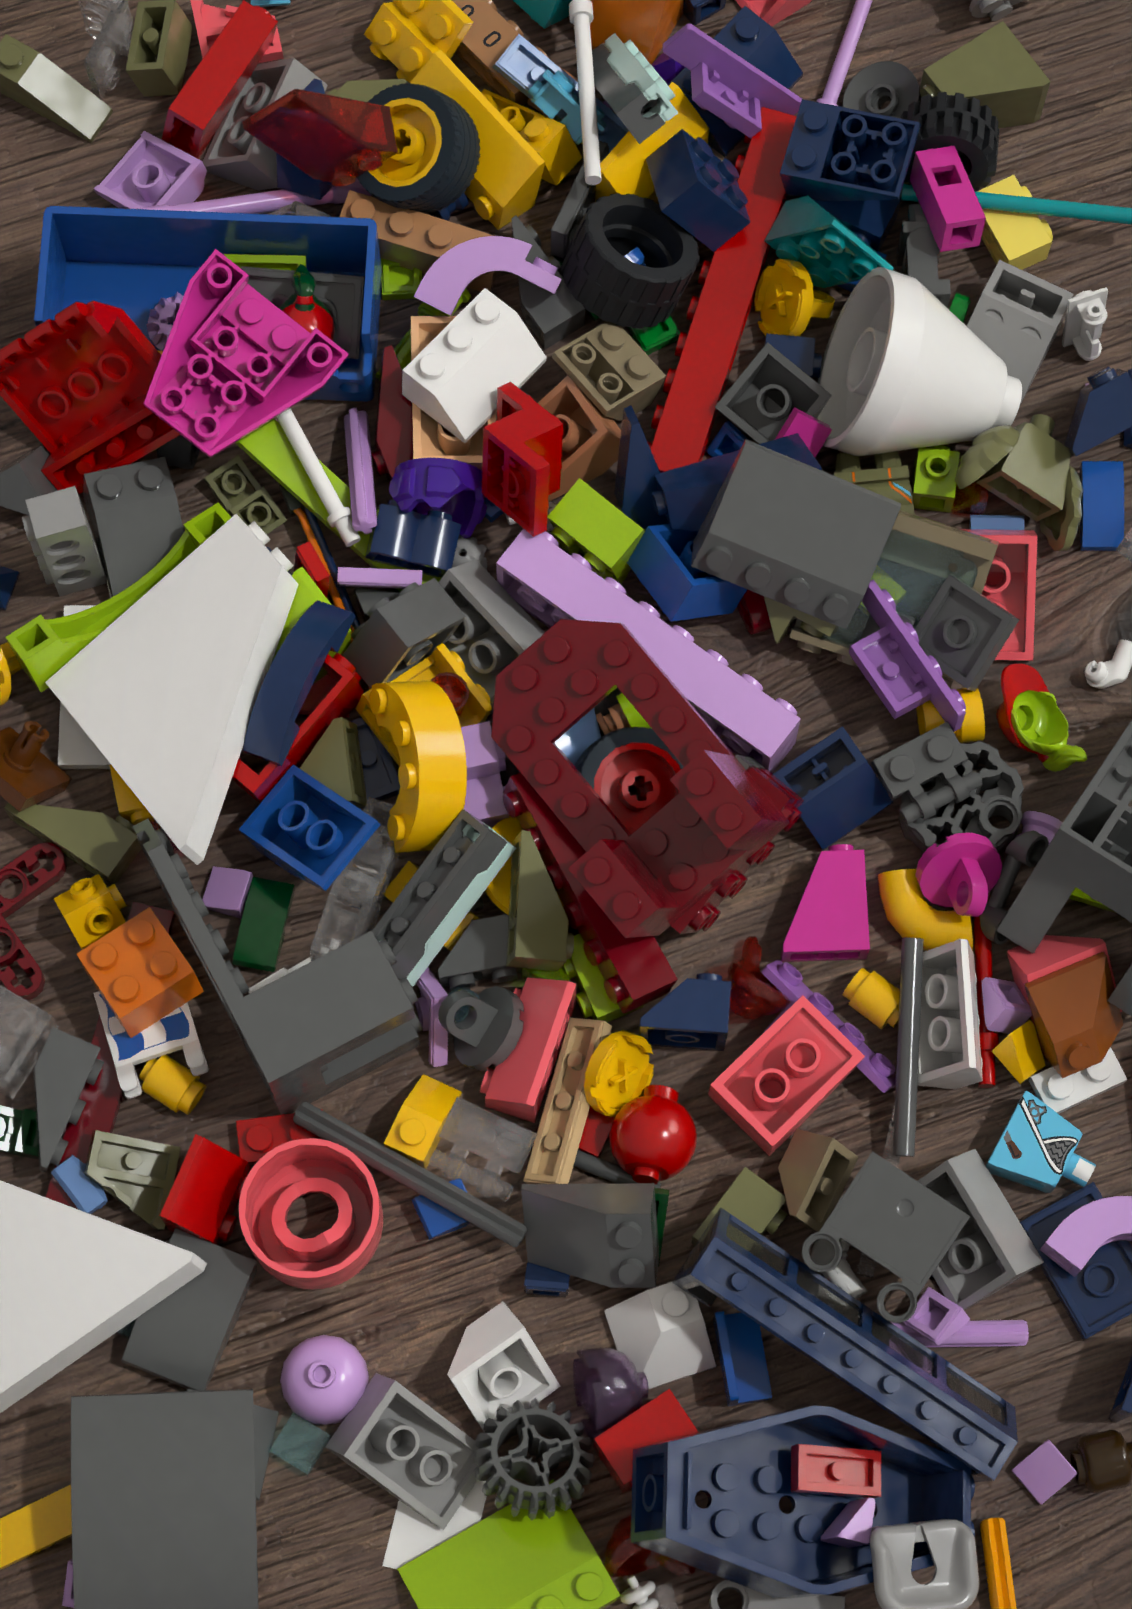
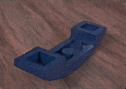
M317 600L294 625L278 650L256 698L243 746L245 753L279 766L283 765L300 730L299 726L295 723L299 711L329 651L338 653L356 617L353 612Z

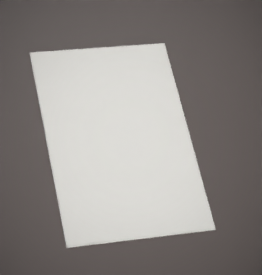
M476 1481L444 1530L401 1501H398L382 1566L398 1569L480 1522L487 1497L482 1492L486 1481Z

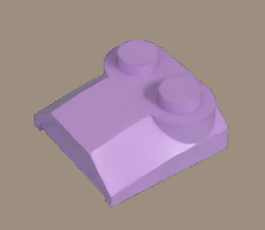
M143 131L138 141L99 185H96L94 191L108 202L122 209L192 203L204 189V179L207 170L201 160Z

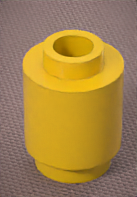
M861 968L850 981L842 995L850 1000L848 1004L850 1007L881 1030L887 1023L894 1028L898 1024L900 989L877 972L872 971L870 973L866 969Z
M163 1055L159 1059L149 1060L139 1075V1079L144 1081L141 1087L142 1091L175 1113L182 1111L187 1115L190 1114L199 1103L207 1087L199 1081L200 1076H193L190 1069L168 1055Z

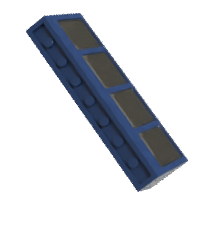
M719 1208L672 1281V1283L708 1307L712 1306L718 1296L936 1444V1449L952 1455L970 1467L971 1475L975 1482L994 1481L1018 1442L1016 1412L1013 1405L810 1269L807 1265L723 1208Z

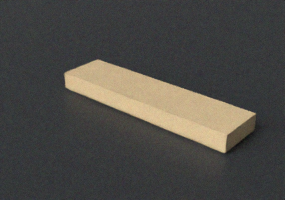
M569 1018L523 1182L527 1184L569 1183L590 1109L584 1092L585 1072L590 1057L600 1042L611 1034L613 1026L606 1021Z

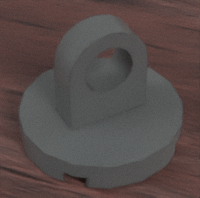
M498 986L485 989L477 996L465 991H458L448 995L441 1003L438 1019L441 1026L455 1036L454 1049L459 1061L471 1069L484 1072L488 1071L486 1067H489L491 1064L498 1066L504 1062L515 1049L523 1031L524 1021L520 1020L519 1017L520 1010L524 1012L522 1001L515 993ZM468 1005L463 1011L459 1022L454 1023V1016L457 1010L462 1006Z

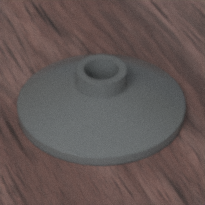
M893 61L877 62L863 68L852 78L844 93L843 107L900 118L903 111H908V105L914 101L920 102V86L914 74L906 66ZM891 101L886 108L881 109L884 102Z

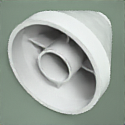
M877 267L872 269L870 273L868 272L851 292L831 333L821 364L820 378H818L817 383L832 396L817 419L828 424L832 429L823 446L854 456L972 441L976 436L989 428L1000 425H1012L1021 402L1022 384L1019 379L1008 376L1004 361L916 278L883 267Z

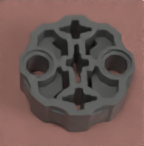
M980 741L972 744L960 743L968 760L956 767L958 775L962 777L972 772V769L976 768L979 763L986 767L978 773L983 785L969 792L970 797L967 799V804H964L958 810L955 818H952L954 804H957L955 800L936 809V815L926 820L919 818L909 824L904 822L899 811L898 820L905 839L912 841L921 850L922 855L942 835L948 837L956 833H963L961 828L964 823L968 825L964 833L972 832L986 836L998 852L1015 839L1023 815L1021 805L1024 787L1017 769L1009 767L1000 758L999 751L996 748ZM941 776L929 781L933 789L925 793L928 795L945 786ZM980 791H985L984 794H983V796H982V798H981V796L978 795L979 792H980ZM907 793L901 796L900 809L912 803ZM940 810H941V812L943 813V815H942V817L937 818V816H938V814H939V812H940ZM993 816H1003L1009 821L1010 826L1005 829H998L993 827L988 820Z

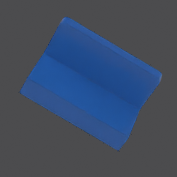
M724 1311L715 1312L713 1323L728 1407L772 1400L760 1325L741 1312L724 1315Z

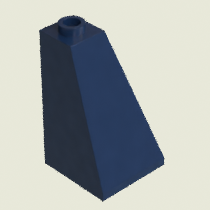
M798 433L759 444L822 470V467ZM740 450L655 474L657 490L651 492V497L657 516L664 515L672 529L699 531Z

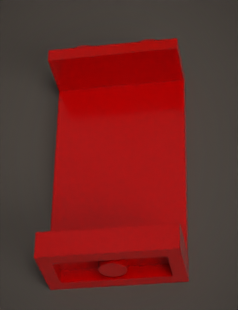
M336 653L333 657L329 654L327 655L322 666L337 684L301 724L283 765L279 766L269 762L258 775L238 759L232 780L257 802L261 803L292 765L300 769L332 720L340 717L345 719L358 704L362 694H364L359 684L362 678L355 672L356 668L341 654Z

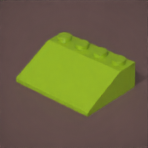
M509 1504L397 1569L418 1609H603L619 1600L621 1596L571 1508L565 1512L556 1504L555 1514L550 1519L545 1515L543 1509H538L537 1516L532 1521L528 1516V1509L520 1508V1513L513 1517L511 1514L512 1504Z

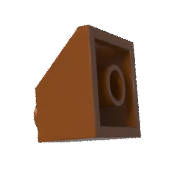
M1104 952L1098 953L1024 984L1041 1051L1058 1074L1065 1078L1101 1063L1123 1026L1120 1009L1107 1001L1115 989L1107 955Z

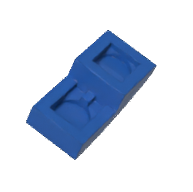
M1082 461L1080 465V480L1084 492L1081 502L1082 517L1080 521L1081 550L1122 551L1124 547L1123 461Z

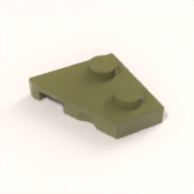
M93 1130L84 1174L152 1228L162 1231L165 1229V1223L159 1215L174 1183L181 1147Z

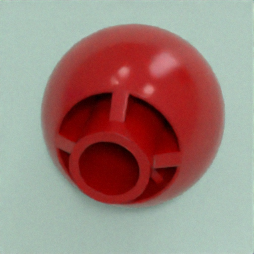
M646 1086L643 1096L636 1097L621 1107L611 1125L610 1147L612 1154L619 1166L631 1175L632 1179L637 1183H654L656 1185L658 1181L676 1176L689 1164L695 1152L697 1133L694 1121L685 1107L677 1103L679 1093L667 1086Z

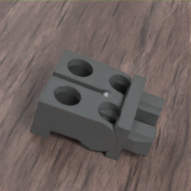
M911 204L908 209V221H903L896 253L897 266H902L901 274L916 278L948 308L951 295L950 279L938 278V263L941 252L920 204Z

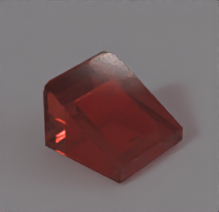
M977 480L961 490L956 484L955 499L951 509L952 513L963 516L984 515L988 503L989 490L976 483Z

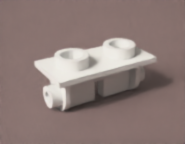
M1107 287L1096 291H1083L1068 299L1062 346L1066 347L1073 344L1078 355L1086 361H1092L1101 354L1102 346L1098 338L1101 337L1102 326L1107 319V311L1105 309L1108 295Z

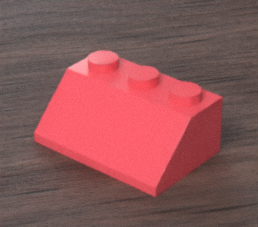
M527 977L523 989L515 988L513 993L520 998L524 1007V1012L520 1010L519 1017L520 1020L524 1021L523 1031L515 1049L508 1058L496 1066L495 1070L487 1068L488 1071L485 1072L480 1087V1092L486 1094L485 1107L535 1123L565 1036L569 1018H571L576 1005V983L570 981Z

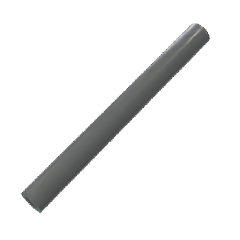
M902 938L893 1135V1156L915 1157L924 939Z

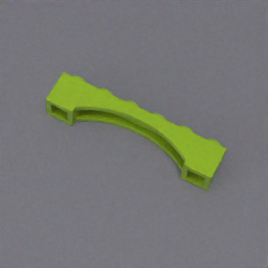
M219 502L183 524L186 530L170 552L146 575L124 591L96 606L68 616L44 619L42 615H39L5 637L22 669L41 693L49 688L45 683L49 678L232 518Z

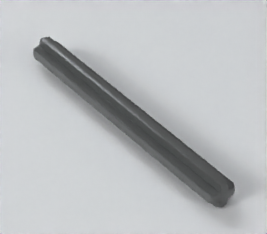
M302 1102L295 1111L293 1117L295 1124L323 1140H328L347 1148L360 1158L362 1162L510 1246L517 1247L525 1237L527 1229L524 1224L310 1103Z

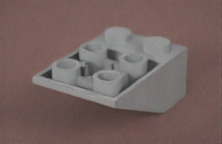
M999 259L967 327L1004 361L1007 367V375L1021 381V405L1066 317L1068 299L1073 298L1074 294Z

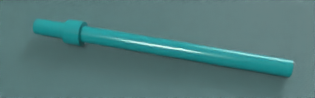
M903 184L901 200L919 202L912 185ZM975 191L982 209L1132 225V208Z

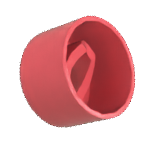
M315 1138L298 1139L283 1143L259 1159L250 1170L241 1189L239 1220L246 1242L259 1264L271 1276L287 1285L315 1290L330 1288L346 1282L368 1264L379 1245L383 1230V1210L375 1181L361 1159L337 1143ZM309 1193H321L330 1197L339 1209L338 1219L332 1228L314 1238L302 1239L293 1235L287 1226V1214L292 1203L300 1196Z

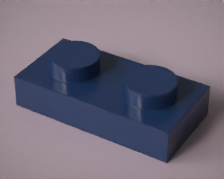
M362 717L351 720V722L357 724L367 805L369 806L398 795L400 783L389 752Z

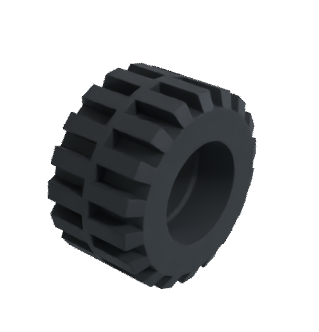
M938 92V95L932 97L930 94L921 97V102L914 101L908 105V111H903L900 116L901 119L921 123L904 182H909V185H912L910 176L916 151L955 146L974 191H979L980 187L988 186L991 182V177L995 176L1000 129H998L999 122L997 117L992 116V110L987 105L980 106V100L974 97L970 99L964 98L962 93L956 92L955 95H947V92Z

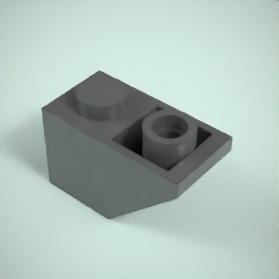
M504 914L472 920L438 969L439 981L442 987L449 986L451 991L466 990L474 987L475 981L492 978L494 983L508 982L518 977L517 973L525 972V968L506 967L509 915Z

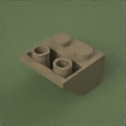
M609 321L604 322L553 352L552 358L604 416L620 421L623 419L624 408L632 405L636 414L651 405L666 377L622 326L615 325V323Z

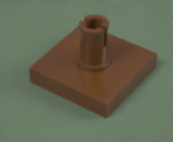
M27 721L23 725L20 734L11 727L0 730V796L19 812L64 792L72 780L69 775L40 752L50 734L46 729H43L38 735L42 725L34 721Z

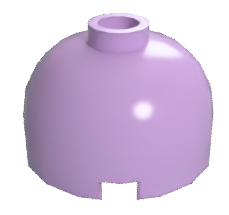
M320 1335L307 1338L292 1349L283 1363L280 1383L283 1397L294 1414L308 1423L327 1425L341 1423L356 1406L369 1383V1375L366 1362L355 1346L341 1337Z

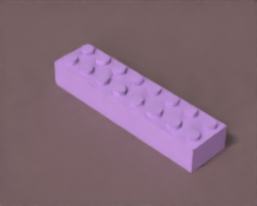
M525 529L519 533L496 562L497 582L526 612L549 628L560 619L624 624L732 753L744 757H753L769 772L773 773L795 745L801 718L797 716L796 709L790 703L781 698L774 700L762 691V685L756 679L745 673L740 676L727 667L729 664L722 655L712 649H708L706 652L693 643L694 638L688 631L678 625H674L673 628L660 619L659 612L650 604L644 601L637 603L628 597L625 588L619 582L610 577H606L604 580L592 571L591 564L585 558L576 553L569 555L559 548L558 541L545 531L534 537Z

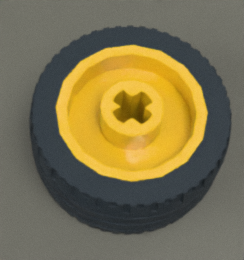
M402 83L393 85L374 95L363 106L359 116L355 119L356 122L352 127L351 139L349 140L350 163L356 178L360 181L359 183L378 200L401 209L415 210L422 213L436 212L444 207H448L457 198H460L461 194L465 193L466 188L470 186V182L474 179L480 158L479 134L470 115L460 104L447 95L431 87L419 84Z

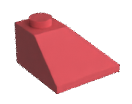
M1045 935L1033 954L1021 946L1007 951L1014 982L1028 1004L1029 1001L1024 984L1101 952L1107 955L1114 988L1116 987L1106 943L1100 938Z

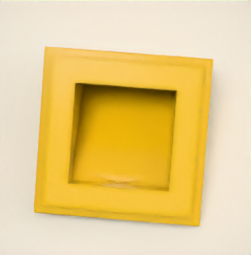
M1031 1020L1011 1032L992 1050L993 1054L1020 1084L1046 1066L1037 1033Z

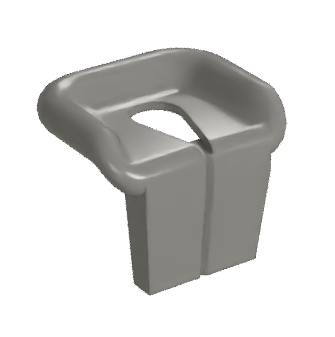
M939 1519L872 1527L870 1549L876 1599L882 1609H968L972 1605L979 1590V1572L975 1537L967 1525L954 1519ZM926 1541L935 1566V1575L929 1583L919 1584L914 1580L911 1573L914 1544Z

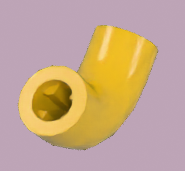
M916 869L892 870L878 874L880 897L887 920L902 938L924 939L923 950L925 951L958 939H967L973 950L970 916L958 915L955 910L941 911L931 907L921 892L915 875Z

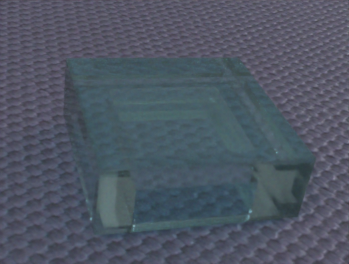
M292 1413L271 1447L270 1453L309 1475L331 1439V1435L297 1414Z

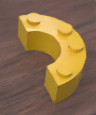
M432 681L375 683L372 685L370 693L371 710L376 714L377 727L384 726L391 732L400 757L398 771L400 791L395 805L389 810L390 817L387 824L389 837L394 841L395 853L433 850L464 809L467 765L463 734L458 716L445 691Z

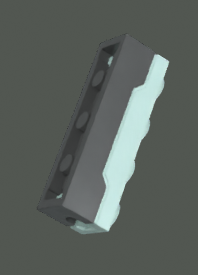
M614 33L605 40V43H601L592 51L595 87L639 144L662 127L666 121H669L678 114V111L670 102L676 95L631 39L623 43Z
M464 809L372 930L378 942L384 939L388 942L397 960V963L391 966L397 978L403 979L406 977L411 986L415 985L516 850L515 846L494 829Z

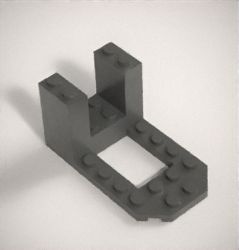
M1132 720L1058 829L996 930L1032 954L1043 940L1075 888L1080 889L1095 901L1102 903L1132 923V807L1128 806L1132 800ZM1132 961L1107 1000L1130 1016H1132Z
M149 819L132 826L151 868H153L160 881L159 884L169 904L175 912L179 923L280 1115L293 1113L302 1102L312 1103L420 1046L417 1033L422 1031L423 1028L412 1006L413 1003L418 1001L416 994L406 977L398 980L391 966L396 964L397 960L386 939L378 942L372 931L243 997L242 994L250 990L238 967L233 968L230 960L224 961L222 956L229 953V950L218 929L213 930L210 923L205 925L202 918L209 915V912L198 891H194L189 874L178 853H174V849L165 831L162 828L155 831Z

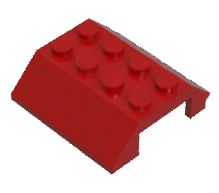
M93 300L87 304L81 302L73 303L57 313L55 320H46L25 333L24 339L17 338L0 349V396L50 452L41 472L58 491L76 486L78 494L83 492L84 474L131 464L181 435L143 405L161 354L123 309Z

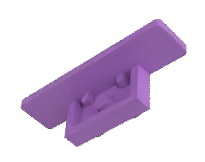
M686 24L662 45L663 53L691 71L692 100L700 108L710 111L724 120L730 128L739 130L749 138H752L762 130L761 107L795 115L799 111L802 98L692 24Z
M871 580L862 603L880 630L850 645V656L894 719L930 700L943 720L949 723L953 732L961 728L966 714V706L962 696L956 689L948 687L942 678V670L936 659L931 655L927 656L919 645V638L913 626L908 622L904 623L897 614L896 605L890 593L885 589L881 590L876 582Z
M776 960L765 966L761 971L762 974L790 1001L787 1007L766 1030L803 995L865 1055V1058L856 1067L883 1093L896 1086V1074L894 1073L896 1069L892 1062L880 1053L875 1054L863 1042L865 1040L864 1036L855 1026L847 1022L843 1023L832 1012L834 1008L830 1001L820 993H813L802 982L803 977L793 965Z

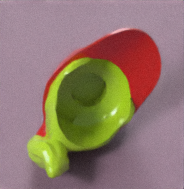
M1022 663L1006 666L1001 674V688L1004 701L997 709L996 719L1008 741L1019 749L1037 754L1043 766L1054 772L1064 770L1075 762H1085L1087 754L1081 747L1067 745L1068 721L1058 708L1055 696L1049 692L1039 672L1035 668Z

